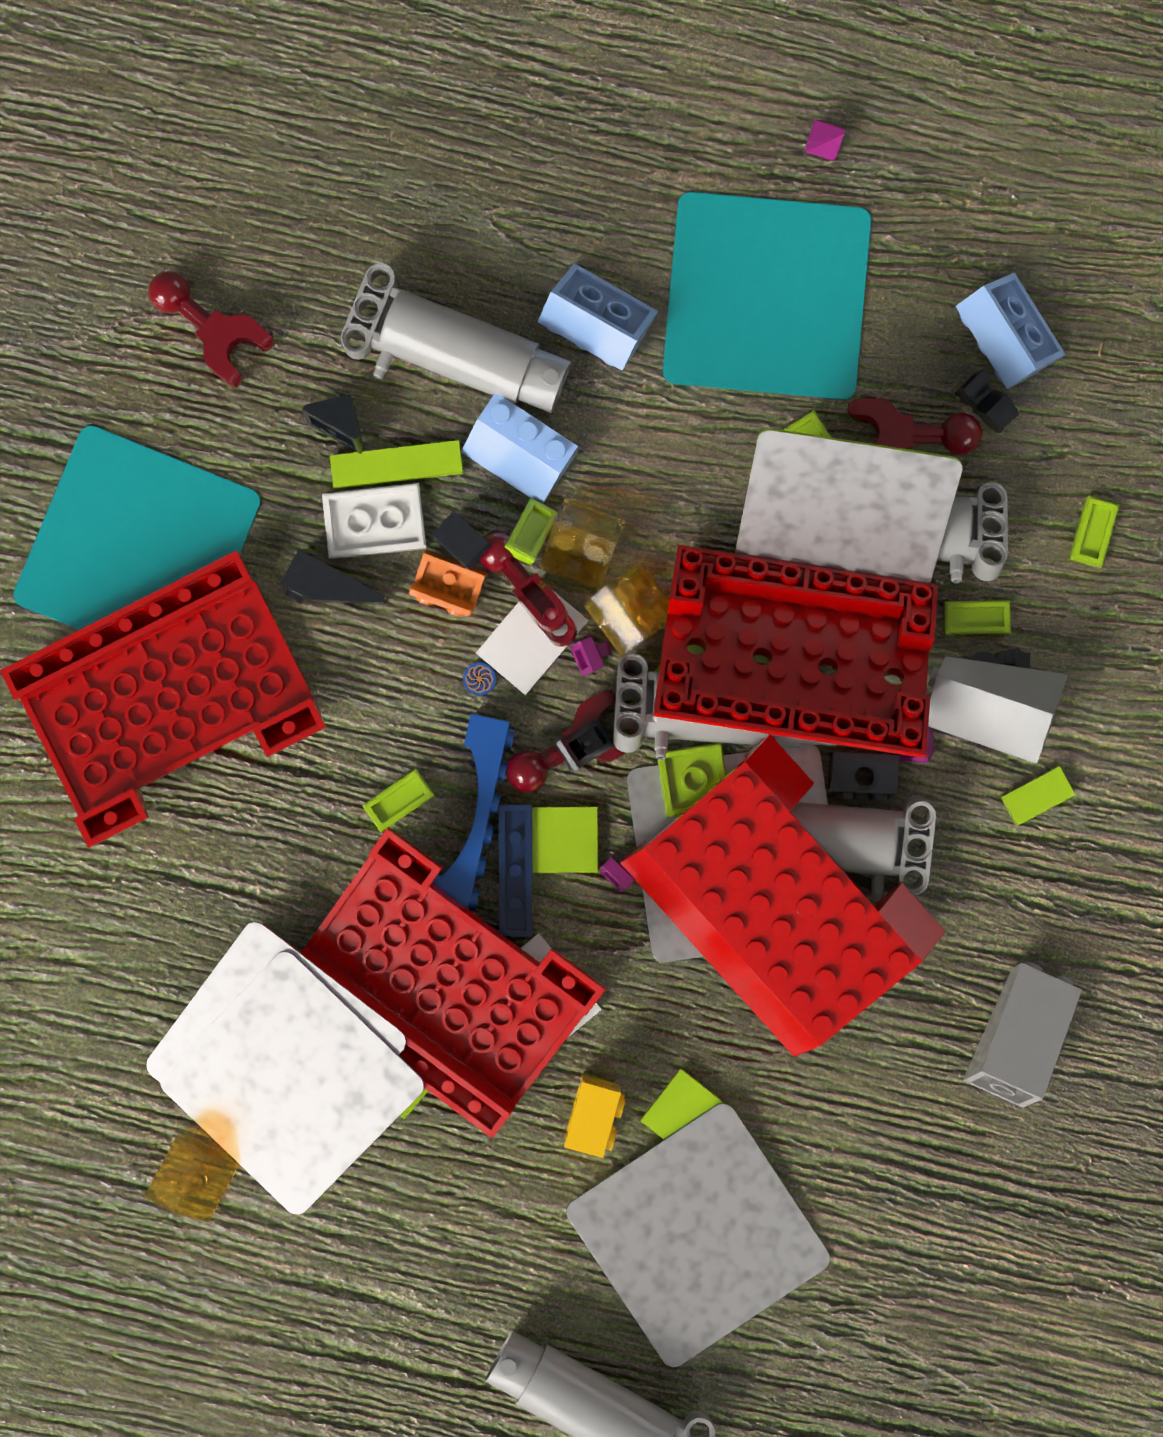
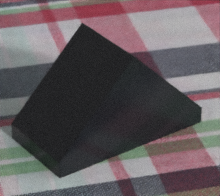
M351 394L306 404L303 407L302 412L307 424L360 454L363 452V439Z
M454 510L431 534L436 543L469 570L492 546Z
M598 718L554 745L572 773L615 746Z

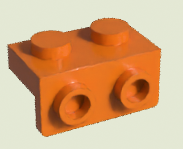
M426 549L423 553L415 581L410 587L409 595L416 597V600L426 605L436 604L444 607L452 615L470 616L477 605L487 571L472 567L469 570L457 560Z

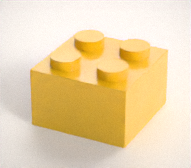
M582 1074L565 1134V1148L600 1158L604 1157L605 1150L612 1151L617 1132L615 1131L616 1126H612L614 1117L621 1118L625 1104V1095L621 1094L620 1084Z

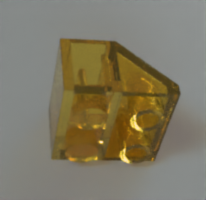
M564 498L555 518L539 569L600 591L626 520Z
M642 563L607 584L583 605L620 656L623 657L665 628L669 598Z

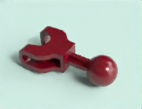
M173 271L161 272L149 284L148 296L152 305L164 313L178 312L198 329L195 335L204 345L203 355L206 365L232 388H237L243 380L239 371L231 364L230 354L233 348L240 343L249 342L259 347L262 351H268L275 344L271 335L248 315L236 314L226 316L216 309L212 314L208 313L190 297L189 284L179 273Z
M856 399L848 403L850 417L855 420L868 421L876 428L878 437L873 443L876 445L912 450L913 443L943 444L945 449L953 454L966 455L973 452L979 446L982 439L980 423L975 417L966 413L954 414L948 417L943 424H913V415H905L898 412L895 406L885 399Z
M493 531L486 534L483 538L492 546L479 559L481 564L489 571L504 573L515 587L512 592L519 603L552 644L558 647L570 644L577 636L575 623L568 615L564 604L537 573L531 576L518 559L514 558L513 554L505 548L511 534L504 531ZM564 624L568 625L565 635L557 636L552 633Z
M606 690L581 703L574 715L572 727L562 733L563 737H567L596 718L599 720L600 714L615 702L613 691ZM554 745L541 753L531 750L520 751L513 755L508 762L507 778L510 784L517 790L533 792L544 785L548 777V771L563 763L564 760ZM613 746L595 759L601 762H612L626 753Z

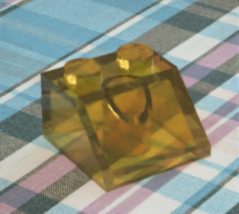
M182 1132L172 1143L144 1197L173 1213L209 1222L240 1164L229 1156Z

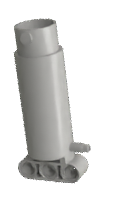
M384 263L373 264L367 270L341 333L342 346L347 355L352 359L360 360L366 358L373 348L381 351L373 374L375 378L383 379L394 356L488 394L503 396L513 404L522 401L550 413L555 408L571 366V361L539 349V343L397 288L394 271ZM385 275L390 278V282L383 288L375 287L373 281L377 276ZM367 305H373L378 308L376 315L372 318H364L360 315L361 310ZM355 335L365 337L364 345L360 348L350 347L348 343L351 337Z
M987 482L979 488L976 497L955 496L937 560L950 561V574L953 583H960L962 581L963 562L972 563V571L980 580L993 581L1000 575L1008 556L1007 491L1002 485L996 482ZM985 501H991L995 505L988 504ZM984 529L992 530L995 534L988 533ZM984 558L992 559L995 563H990Z
M629 653L619 660L616 678L613 743L621 752H634L641 746L643 737L655 738V757L658 760H664L668 750V739L757 745L768 735L760 732L653 716L659 672L648 671L647 661L639 654ZM627 672H635V673L638 674V675H637V676H629V675H627L626 673H627ZM631 700L637 704L627 705L624 701ZM629 729L634 731L635 734L628 735L622 731ZM771 734L782 747L800 748L801 744L837 745Z
M912 795L907 798L903 803L902 811L798 802L791 810L845 872L872 874L870 889L872 891V900L878 901L882 898L885 875L895 876L898 884L902 881L913 895H919L927 888L930 876L936 811L924 796ZM921 805L927 807L926 815L923 818L917 820L911 818V812L915 807ZM920 838L923 840L920 850L914 852L907 850L908 843L912 839ZM913 870L919 872L920 875L916 882L910 884L904 882V876L907 872Z
M513 1330L504 1341L485 1379V1382L516 1398V1405L572 1437H696L690 1433V1429L697 1422L705 1423L708 1426L707 1432L699 1437L715 1436L713 1423L705 1412L693 1411L683 1421L550 1345L545 1344L544 1347H541Z

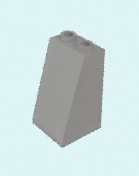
M945 656L941 667L933 668L928 682V686L933 687L932 693H926V696H930L928 727L1037 764L1051 729L1068 675Z
M1021 962L1013 967L963 1081L1022 1108L1042 1100L1082 989L1073 986V981L1066 977L1058 975L1053 977L1044 973L1041 966L1031 962Z

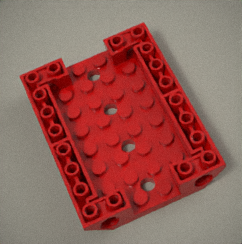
M678 545L653 716L925 758L930 711V696H926L929 652L935 639L938 584ZM699 645L704 649V652L698 655L692 654L688 651L687 647ZM755 655H764L770 662L761 665L756 663L753 657ZM829 665L834 668L836 673L826 675L819 670V666ZM895 675L901 680V684H889L884 677Z

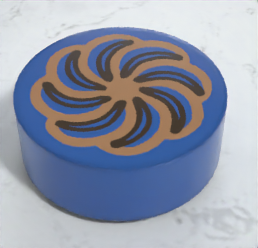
M474 663L465 670L463 682L470 693L482 696L494 689L496 674L489 665Z

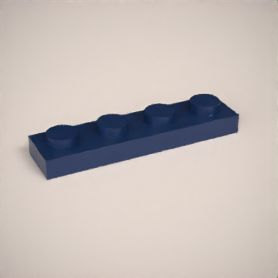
M499 805V933L505 937L532 936V805Z

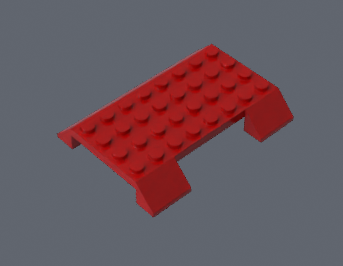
M237 550L0 670L13 699L21 701L78 815L73 819L88 848L149 818L141 788L209 753L254 732L264 754L268 758L327 728L316 699L264 596Z
M768 734L745 754L744 761L648 843L646 841L641 843L620 861V864L795 1057L820 1047L921 964L944 935L945 930L902 881L876 902L877 907L869 900L791 812L814 785V782L771 734Z
M388 827L370 851V856L300 953L399 1028L406 1036V1046L399 1056L422 1077L424 1088L489 1137L493 1138L511 1115L516 1104L583 1016L589 1013L605 992L606 987L553 948L550 949L540 962L534 959L433 884L443 867Z

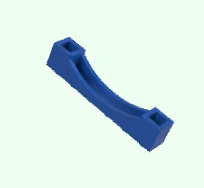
M475 714L470 715L464 746L471 748L477 769L478 801L476 814L468 840L452 866L443 875L438 874L433 884L468 910H476L480 891L474 890L477 877L483 878L487 859L481 858L484 845L490 846L494 830L493 826H489L491 813L497 814L501 794H496L498 781L504 782L508 762L503 761L505 748L511 750L515 730L510 729V722Z

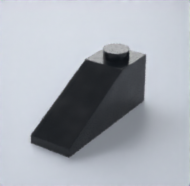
M301 550L297 551L280 582L283 587L287 588L285 595L301 604L304 599L312 603L385 605L388 600L382 594Z

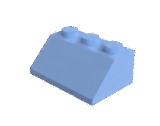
M574 263L550 292L537 322L547 327L552 333L559 334L575 343L580 349L587 350L603 359L606 364L623 370L637 350L658 311Z
M1015 273L984 285L955 306L960 313L963 324L970 329L977 340L979 350L987 356L995 369L996 377L1004 383L1007 389L1023 382L1066 355Z
M494 394L477 419L461 453L529 498L544 504L577 455L578 446L503 396Z

